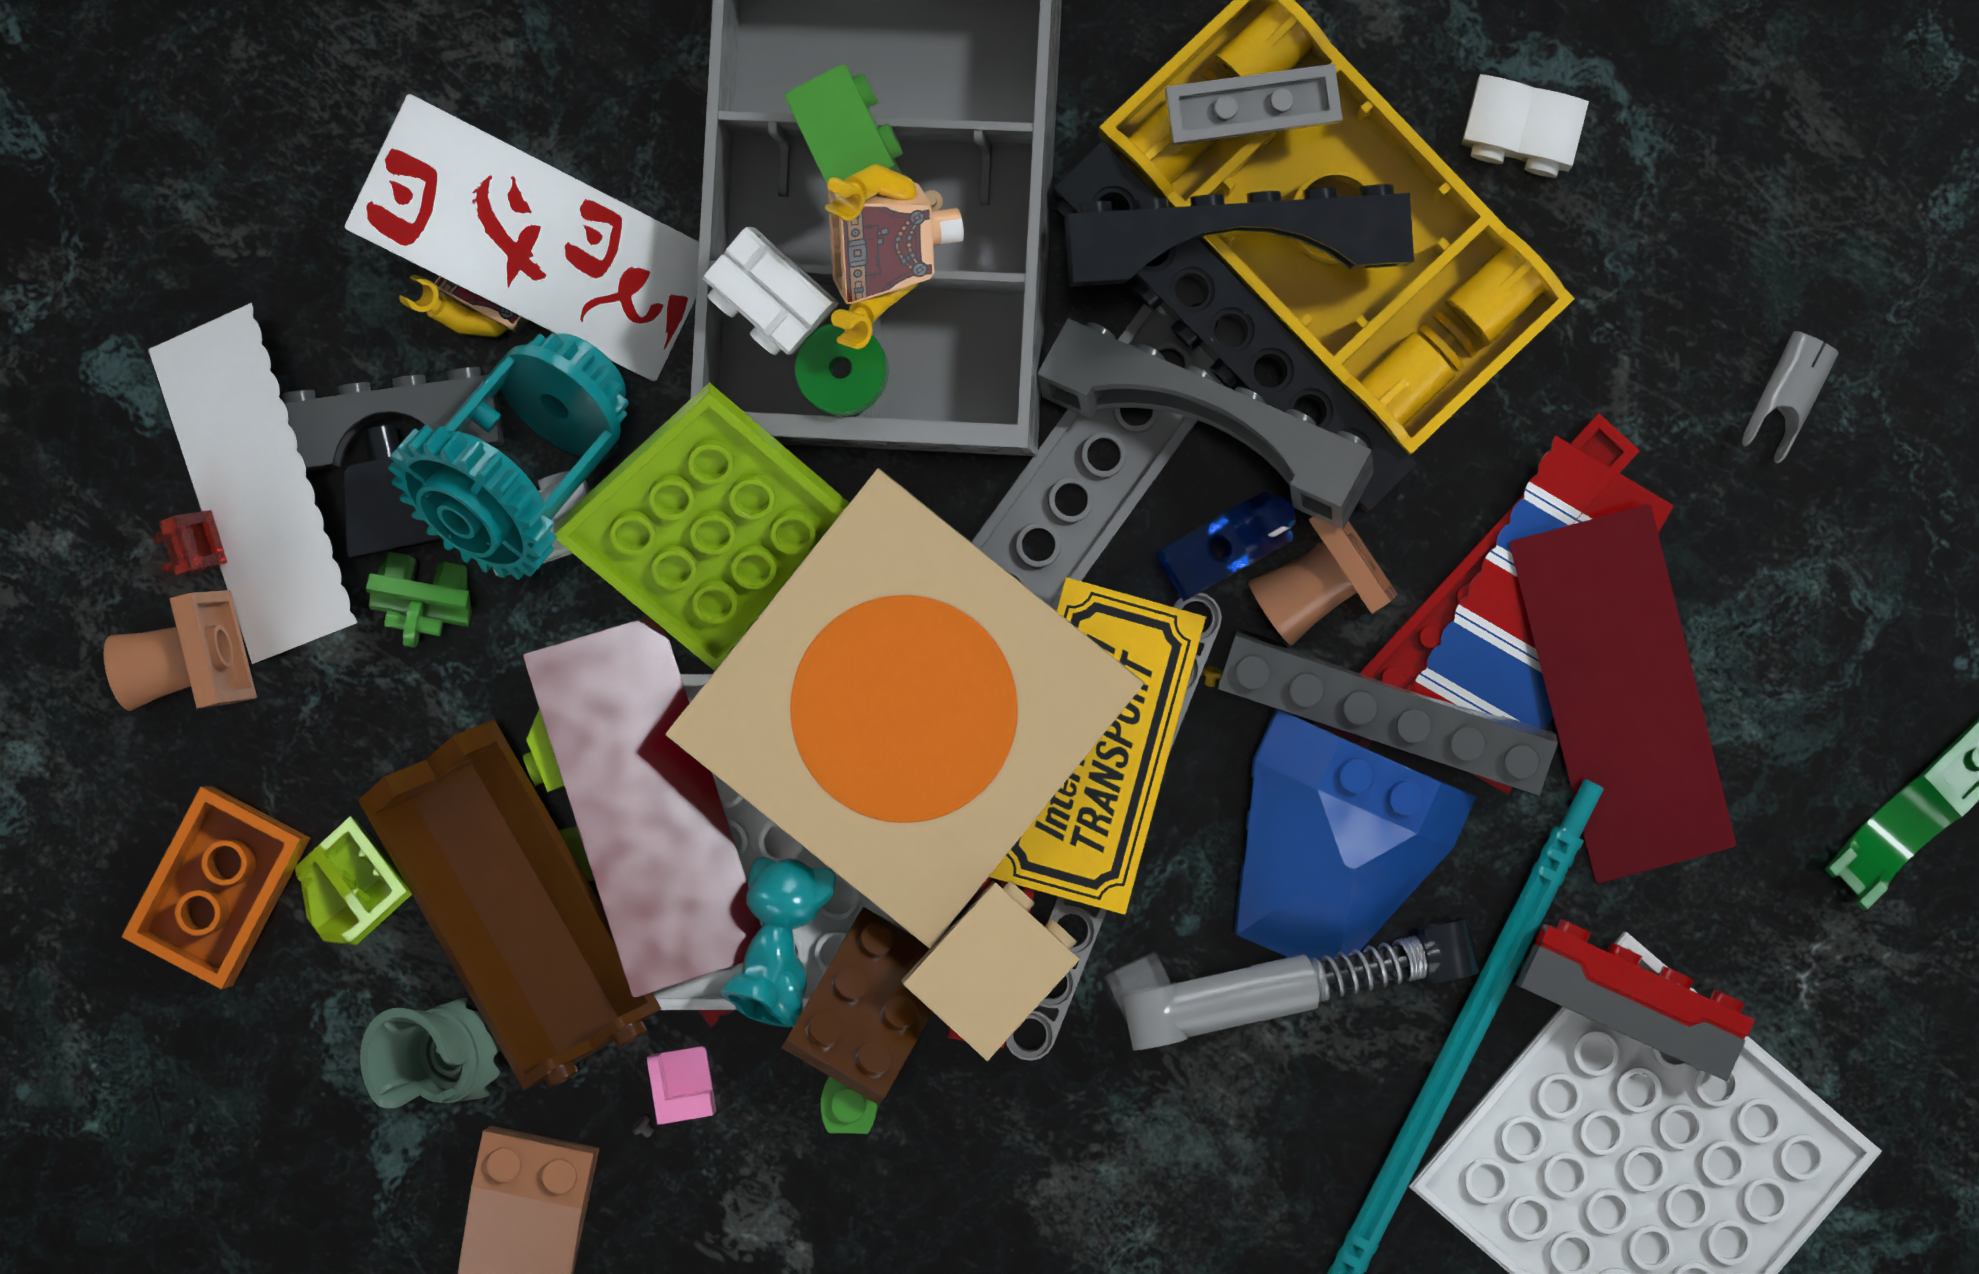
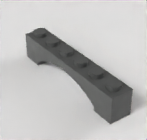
M1067 319L1037 373L1042 398L1090 419L1093 418L1097 410L1155 409L1199 420L1232 435L1260 454L1286 480L1290 486L1293 508L1341 529H1344L1374 473L1372 450L1359 437L1344 431L1334 434L1316 426L1312 418L1294 409H1288L1286 412L1267 405L1261 396L1249 389L1237 387L1233 390L1216 383L1209 373L1198 367L1188 365L1184 369L1166 361L1163 355L1152 347L1144 344H1136L1133 347L1115 339V336L1108 329L1096 323L1088 322L1086 325H1082Z
M1239 628L1236 630L1218 686L1219 690L1539 796L1558 744L1556 734L1505 716L1500 717L1415 693L1321 660L1294 649L1288 644Z

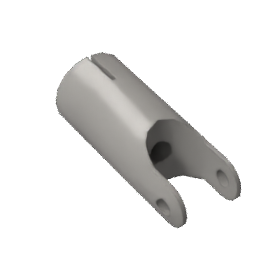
M1794 331L1745 430L1742 445L1748 446L1752 442L1764 418L1777 408L1785 418V434L1774 456V462L1780 463L1787 456L1807 419L1839 352L1815 337Z

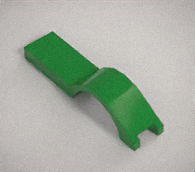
M1979 718L1916 779L1879 808L1853 834L1825 868L1832 878L1839 875L1859 896L1855 903L1863 911L1868 910L1888 890V885L1895 874L1919 849L1951 823L1963 817L1979 801Z

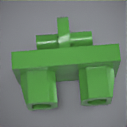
M388 552L378 575L369 574L366 591L370 593L369 607L371 610L387 612L385 627L404 630L403 645L406 647L416 648L421 633L440 636L443 623L468 627L472 611L466 566L449 562L438 563L432 585L414 581L417 569L415 558L405 554Z

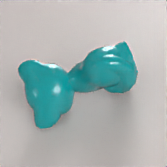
M760 857L755 860L750 871L746 903L750 911L763 923V926L753 937L747 948L742 974H736L724 984L721 994L746 1017L765 1024L789 1028L795 1025L804 1009L802 998L807 987V972L795 953L792 930L805 926L815 919L820 907L826 904L834 894L836 875L832 869L810 868L801 861L792 858L776 862L767 857Z

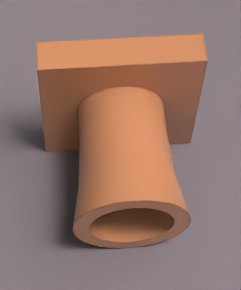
M1313 516L1309 521L1322 539V542L1279 568L1248 581L1250 589L1262 610L1283 639L1291 646L1315 623L1356 593L1359 594L1372 614L1390 603L1398 595L1349 520L1344 529H1341Z
M230 590L194 592L169 598L176 627L144 633L110 635L105 641L104 665L107 679L116 700L128 711H132L159 697L187 687H192L196 708L234 704L257 698Z

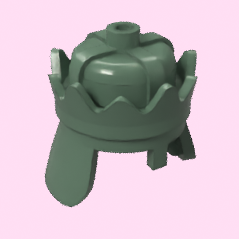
M468 998L440 1004L427 1011L392 1008L383 1011L372 1020L363 1036L360 1050V1065L366 1089L378 1106L387 1109L397 1108L419 1095L429 1101L439 1103L481 1099L490 1095L485 1087L500 1074L499 1069L493 1063L494 1056L499 1052L500 1048L489 1028L485 1027L486 1023L479 1011L467 1009Z

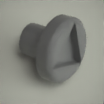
M647 1115L641 1116L633 1124L631 1132L634 1135L642 1133L646 1138L651 1136L654 1129L648 1124L650 1118Z

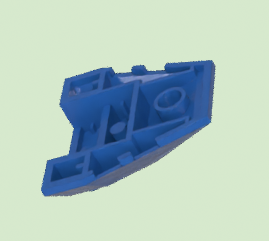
M1276 708L1253 758L1251 777H1253L1250 811H1247L1246 829L1248 833L1245 860L1241 865L1234 933L1286 957L1304 954L1309 959L1315 957L1321 961L1325 955L1334 959L1339 952L1349 956L1353 949L1360 951L1454 848L1476 796L1430 775L1422 774L1336 736L1326 729Z

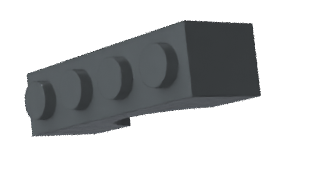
M468 367L447 371L448 380L426 383L425 375H409L393 378V388L371 391L369 382H360L337 386V396L316 398L315 390L287 392L281 394L288 412V425L296 435L297 452L300 453L305 462L306 472L340 468L344 452L353 436L368 423L383 417H410L428 425L435 432L439 426H444L488 375L481 376L480 367ZM497 392L487 404L500 413ZM501 418L489 433L473 421L462 432L479 438L493 447L505 445Z

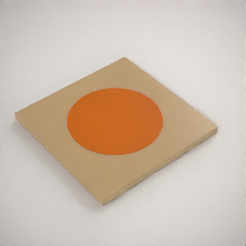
M878 468L665 735L931 949L1145 682Z

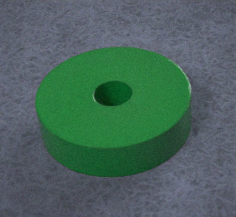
M828 324L815 330L801 345L795 363L796 380L804 396L820 411L834 416L855 415L870 408L882 395L888 381V360L882 346L873 335L865 347L853 349L838 344L836 341L837 337L841 336L845 329ZM842 360L851 362L852 368L848 376L845 378H835L833 376V367L837 362Z

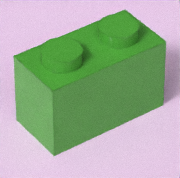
M843 63L783 94L826 184L832 177L845 180L847 177L873 164H880L901 173L894 158L902 155L903 151L889 123L881 127L877 124L870 107L879 102L864 72L854 76L850 68Z

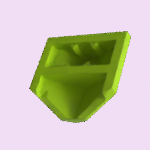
M351 816L295 867L296 876L301 881L306 917L325 942L348 945L359 944L412 895L391 857L358 821Z

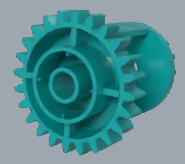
M552 333L547 339L543 335L538 334L527 345L513 347L444 426H439L435 432L428 425H424L420 431L413 429L391 454L390 458L393 462L388 469L396 475L391 482L394 486L404 491L399 497L400 501L414 506L416 510L411 516L414 519L425 521L429 525L426 532L429 535H439L444 540V548L446 550H451L454 547L458 549L464 562L468 563L473 558L477 561L483 572L487 573L493 567L501 578H505L508 573L516 579H520L524 574L530 577L555 549L552 544L556 541L557 536L550 531L555 525L552 519L619 440L621 432L620 423L627 415L624 409L629 404L628 400L625 399L626 387L624 380L616 366L604 353L589 342L571 334ZM500 389L514 412L535 433L557 448L582 457L545 502L532 481L506 455L483 440L462 433L472 421L487 433L495 427L502 415L487 403Z

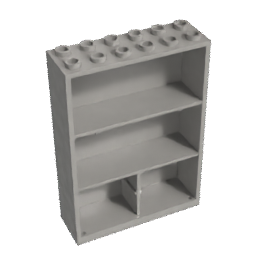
M713 0L691 399L710 382L782 445L1038 456L1041 390L1037 373L1043 364L1062 0ZM845 63L854 76L864 72L879 103L870 107L879 127L889 123L901 146L903 154L894 158L901 171L900 174L918 183L924 193L929 190L939 192L943 198V206L940 210L958 208L962 217L964 238L962 242L933 246L934 275L929 280L918 283L913 290L890 306L872 324V335L882 346L889 365L888 381L880 398L870 408L861 413L851 416H834L817 409L800 390L795 374L798 352L787 355L780 350L776 355H773L764 349L750 335L755 326L739 311L733 318L728 316L707 297L713 288L702 278L743 229L755 227L839 302L835 310L845 309L849 311L851 304L845 303L833 281L829 212L824 210L825 205L828 204L827 184L783 95L791 89ZM832 313L817 329L825 325L832 324ZM846 360L837 362L833 367V376L835 378H845L848 376L852 368L851 362Z

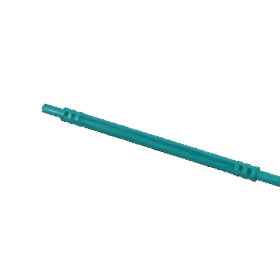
M1584 779L1560 827L1553 826L1549 834L1550 837L1547 843L1544 844L1540 852L1541 855L1531 870L1532 873L1351 1230L1349 1229L1342 1248L1340 1247L1336 1259L1327 1274H1364L1370 1260L1373 1254L1376 1253L1379 1242L1559 887L1564 882L1565 875L1568 869L1571 868L1577 851L1580 850L1584 842L1579 837L1604 790L1601 786Z

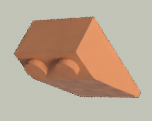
M495 1126L486 1128L482 1133L471 1186L458 1274H573L599 1148Z

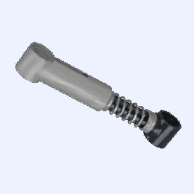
M1460 918L1417 927L1414 929L1412 937L1396 939L1392 946L1382 942L1378 949H1375L1368 945L1362 953L1357 949L1351 950L1349 956L1339 952L1334 959L1325 955L1319 961L1315 957L1309 959L1306 955L1302 954L1185 982L1142 988L1123 993L1121 996L1133 1050H1143L1177 1043L1196 1035L1314 1010L1318 1008L1319 1002L1328 1001L1330 994L1338 993L1340 997H1343L1345 991L1352 990L1357 994L1359 988L1365 986L1371 991L1374 984L1381 983L1383 987H1386L1388 981L1395 980L1400 984L1402 978L1410 982L1422 978L1425 984L1440 983L1476 975L1480 971L1469 919Z

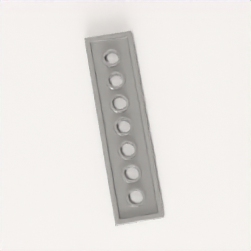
M1185 277L1177 281L1175 293L1177 299L1183 305L1193 307L1203 303L1205 291L1203 285L1198 280ZM1144 304L1118 339L1133 347L1136 344H1144L1158 352L1174 350L1182 356L1185 367L1188 365L1198 367L1209 373L1216 383L1223 385L1209 369L1214 361L1200 346L1191 351L1175 336L1170 329L1175 321L1161 306L1152 311ZM1224 317L1217 321V326L1214 330L1217 340L1226 347L1239 346L1244 337L1241 324L1230 317ZM1120 408L1097 410L1092 419L1068 409L1039 448L1038 456H1034L971 543L1057 611L1065 578L1068 577L1082 581L1197 420L1176 413L1152 409L1151 419L1147 423L1133 426L1123 420ZM1100 439L1112 441L1120 452L1118 464L1108 471L1097 470L1088 461L1087 452L1089 446ZM1074 484L1085 491L1087 506L1079 515L1067 516L1057 509L1055 494L1062 486ZM1042 529L1053 537L1055 549L1048 559L1033 561L1024 554L1022 540L1031 530Z

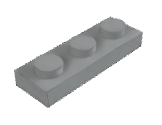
M1335 64L1166 86L1165 88L1172 146L1337 124L1343 120Z

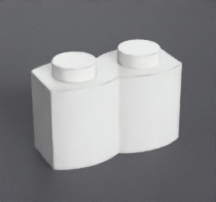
M1480 74L1461 145L1472 148L1470 156L1475 159L1503 164L1504 157L1516 158L1526 162V171L1540 176L1556 178L1559 170L1569 172L1573 166L1589 101L1555 91L1534 88L1499 77Z

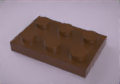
M863 907L781 1048L880 1105L933 1012L901 982L930 948L913 935Z

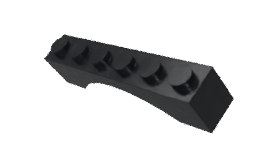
M1393 184L1361 186L1359 187L1360 196L1338 197L1337 188L1330 187L1303 190L1304 199L1281 201V191H1261L1248 193L1247 203L1225 204L1223 194L1190 197L1191 206L1168 207V198L1134 200V210L1112 211L1110 201L1077 204L1078 213H1069L1064 218L1068 286L1126 283L1147 263L1175 246L1202 236L1233 231L1267 232L1299 240L1327 253L1349 270L1406 266L1414 262L1410 193L1394 194Z

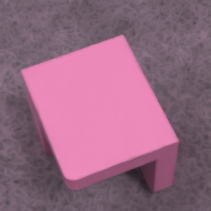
M698 1046L656 1053L647 1057L657 1125L713 1116L716 1113L705 1047Z

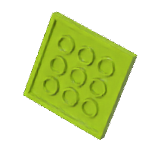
M709 382L553 526V534L557 536L556 540L716 671L850 503Z

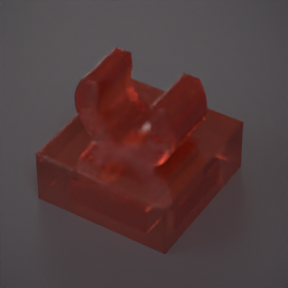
M212 510L176 515L159 522L162 531L157 532L153 540L155 544L166 543L171 562L161 565L163 572H175V575L213 569L228 563Z

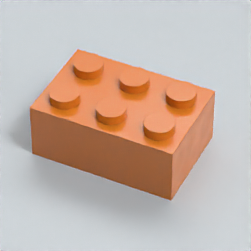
M213 786L200 787L129 921L122 938L219 989L232 987L311 838Z

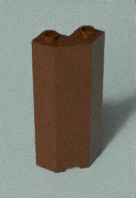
M494 719L453 735L426 760L384 776L358 799L524 1090L542 1081H545L549 1088H553L579 1072L575 1065L614 1041L618 1047H621L648 1031L643 1022L662 1008L652 992L636 998L631 995L604 908Z

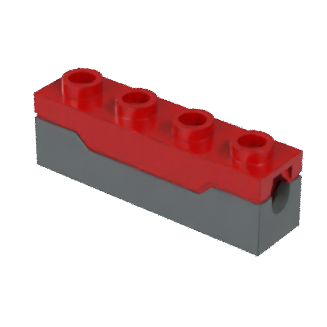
M1560 919L1556 928L1542 923L1535 938L1536 942L1529 951L1515 985L1717 1078L1728 1081L1746 1040L1744 1039L1749 1035L1755 1019L1741 1013L1745 1005L1744 1002L1715 989L1710 999L1689 990L1694 981L1693 979L1665 966H1662L1659 975H1656L1638 966L1643 956L1612 942L1607 952L1587 943L1591 932Z

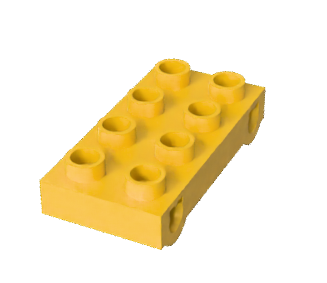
M1233 0L1099 127L1098 137L1158 198H1168V207L1191 206L1190 197L1211 194H1223L1225 204L1247 203L1248 193L1261 191H1281V201L1304 199L1303 190L1330 187L1337 188L1338 197L1360 196L1359 187L1377 184H1393L1394 194L1410 193L1414 262L1406 266L1349 270L1323 251L1299 240L1267 232L1233 231L1198 238L1409 456L1575 299L1564 288L1561 281L1542 258L1495 216L1330 43L1316 22L1295 0ZM1335 64L1343 118L1341 123L1172 146L1165 97L1166 86Z

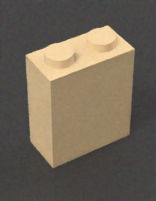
M992 880L901 980L904 986L986 1061L995 1054L1080 960L1070 951L1077 941L1053 919L1045 927L1028 912L1035 903L1011 881L1002 889Z

